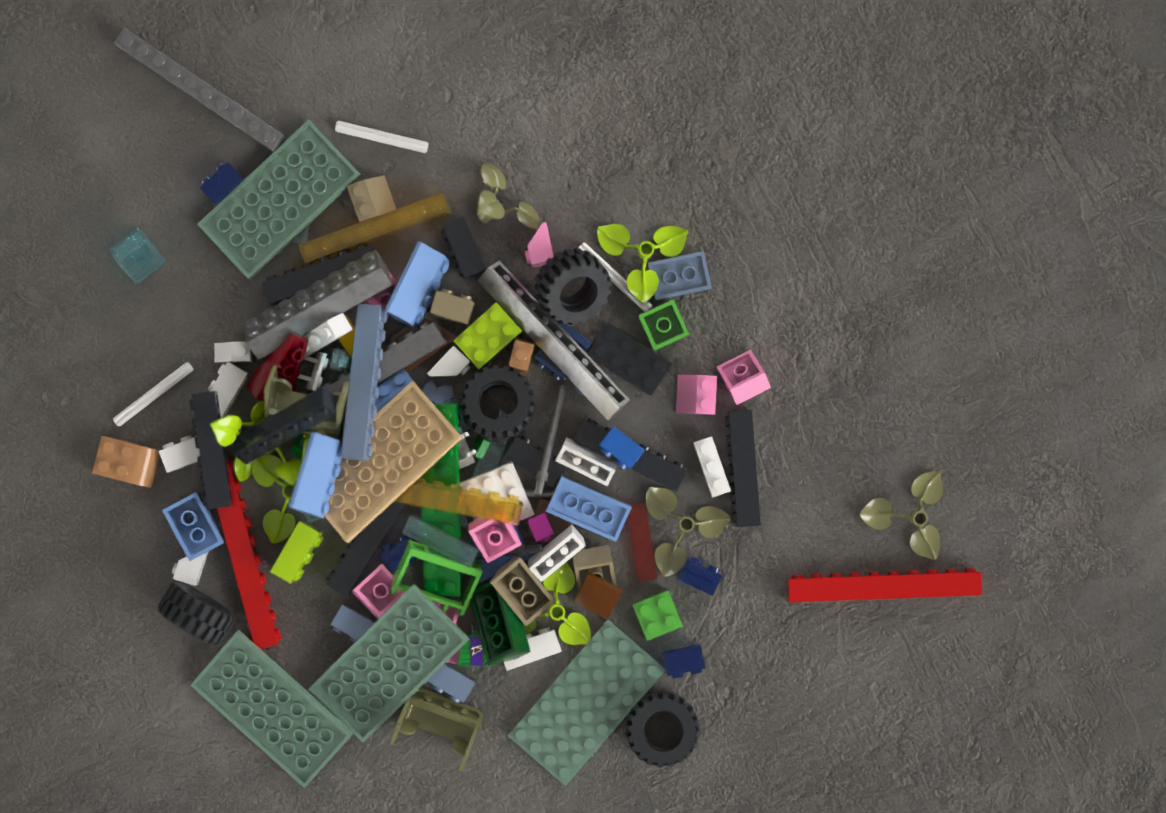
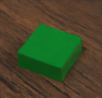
M478 435L470 451L476 450L477 453L474 456L482 459L490 442L482 438L481 435Z

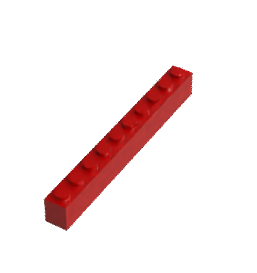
M227 458L233 506L217 508L253 643L260 649L279 644L282 635L280 629L276 628L275 625L277 620L275 610H271L269 602H272L270 592L266 591L265 588L267 583L265 573H261L259 565H262L260 555L256 554L255 551L257 542L255 536H251L249 528H252L249 516L246 517L244 511L247 509L245 499L240 496L239 491H242L241 483L239 480H236L234 474V461Z
M964 568V572H957V569H945V573H938V569L926 570V573L919 574L918 570H907V574H899V571H888V575H880L879 571L868 572V575L861 576V572H850L849 576H842V573H830V577H822V574H811V578H803V574H794L792 578H787L788 602L982 595L981 572L976 571V568Z

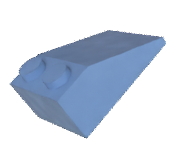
M200 491L162 510L189 561L224 543L210 510L207 509V506H204Z

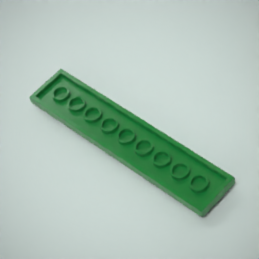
M434 404L458 432V404ZM457 442L420 476L422 544L428 547L429 553L461 563L459 442ZM423 560L424 591L438 596L463 595L462 572Z

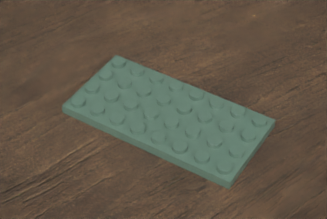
M308 119L197 225L250 280L347 189L348 185L355 182L361 174Z
M413 584L308 690L363 743L469 640V637Z
M607 619L507 736L566 786L666 669Z
M240 630L231 637L190 685L304 788L354 734Z

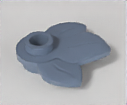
M432 380L426 383L422 392L433 404H453L450 402L453 395L452 386L444 385L437 388Z

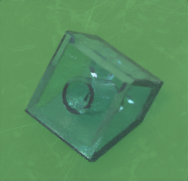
M140 227L109 249L115 262L136 285L167 263Z

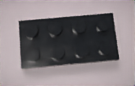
M610 323L606 324L588 352V356L652 396L672 363Z

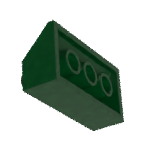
M489 582L474 590L470 600L487 664L493 665L515 660L531 652L522 621L493 585Z

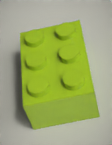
M496 302L461 333L454 342L475 366L481 370L522 333V330Z
M304 520L299 521L270 572L289 583L300 580L305 571L302 569L303 566L307 565V563L309 564L314 556V553H312L314 547H319L324 539L321 536L323 531Z

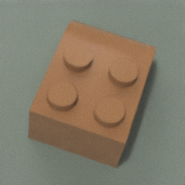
M102 436L92 474L152 488L160 459V450Z

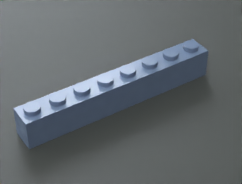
M358 304L341 457L346 460L369 461V456L371 457L373 452L371 437H374L375 433L373 418H376L377 415L375 399H378L379 388L377 387V381L381 377L379 362L383 359L381 344L385 340L383 326L387 321V312L381 305Z
M342 604L331 625L334 626L333 630L341 635L346 633L351 636L350 640L355 643L375 621L348 605ZM447 663L442 665L427 680L434 685L433 689L440 693L445 691L450 694L449 698L457 703L460 701L464 703L476 680Z

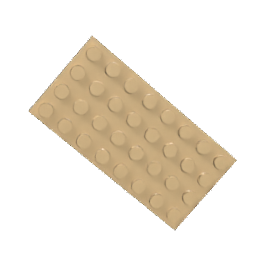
M413 381L377 413L376 418H373L375 433L374 437H371L373 452L372 456H369V461L341 459L340 473L334 482L335 490L333 495L330 496L328 502L329 510L324 516L347 543L463 438Z

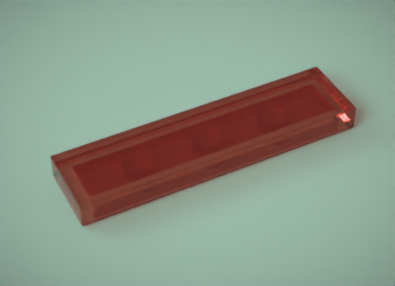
M646 504L631 505L632 508L629 512L628 520L638 582L657 579Z

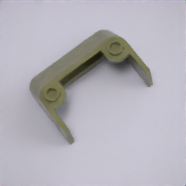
M274 365L264 389L265 419L307 396L306 394L293 392L292 385L287 380L278 379L277 366ZM349 382L344 383L342 392L332 393L336 396V414L303 432L304 434L311 435L312 432H316L336 440L340 437L347 409Z
M420 687L406 701L390 744L394 745L399 732L405 735H412L416 732L417 727L453 740L452 750L456 754L463 756L459 768L460 771H463L483 714L474 707L461 702L457 703L448 697Z

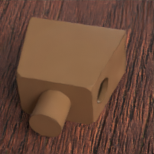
M520 337L515 339L509 363L510 370L516 369L522 376L527 377L535 347L534 341Z

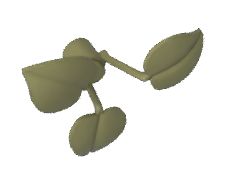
M482 163L480 176L487 186L494 188V192L484 190L480 193L477 208L478 219L482 223L487 224L493 218L501 219L505 214L515 211L517 219L523 225L538 230L541 226L539 216L528 203L520 202L517 207L504 211L503 206L496 199L495 195L498 189L504 190L506 188V179L498 168L489 163Z
M938 471L926 472L919 475L913 481L911 494L919 498V510H912L909 515L891 513L892 506L888 500L874 498L860 511L861 519L868 526L878 530L886 529L891 525L890 516L909 519L912 524L918 526L919 530L913 532L910 536L909 544L912 551L920 556L936 560L940 551V535L934 526L925 525L928 521V516L924 512L922 501L926 504H934L939 501L943 493L941 473Z
M649 487L646 492V508L654 519L663 520L669 515L678 521L677 529L680 531V534L673 546L670 543H663L657 547L654 554L655 563L664 577L677 573L685 564L686 551L681 547H676L684 533L692 531L694 526L698 525V531L702 536L714 538L723 532L731 520V517L726 512L712 506L702 507L696 512L695 516L698 522H695L690 517L681 518L671 513L677 507V498L672 491L666 488Z

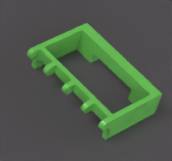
M409 540L393 576V586L390 593L395 595L397 589L406 592L410 588V586L400 582L412 556L471 575L460 602L421 590L430 600L442 603V610L447 611L448 607L451 606L459 609L458 615L463 616L482 575L481 563L463 558L461 563L429 553L426 545Z

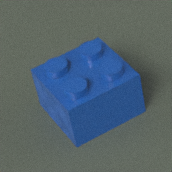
M615 427L612 428L600 444L602 447L600 451L609 458L613 455L618 459L615 463L623 469L627 467L631 469L645 451Z

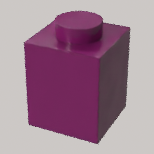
M545 513L527 520L536 542L540 540L541 543L552 539L551 535L554 532Z

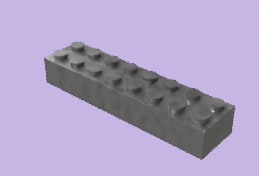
M377 250L367 252L357 261H352L341 270L332 272L325 279L314 282L309 288L298 291L293 297L282 300L277 306L266 309L261 315L248 319L243 324L246 344L259 360L275 351L292 333L302 336L324 322L391 286L392 283L387 265Z

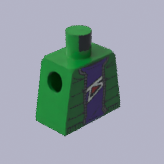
M470 623L471 634H466L469 640L460 648L458 667L495 666V664H487L477 623Z

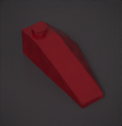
M292 333L255 371L247 384V388L256 399L265 401L264 389L273 365L277 366V378L287 380L292 385V391H296L297 386L295 383L300 375V363L304 360L309 341L307 338Z

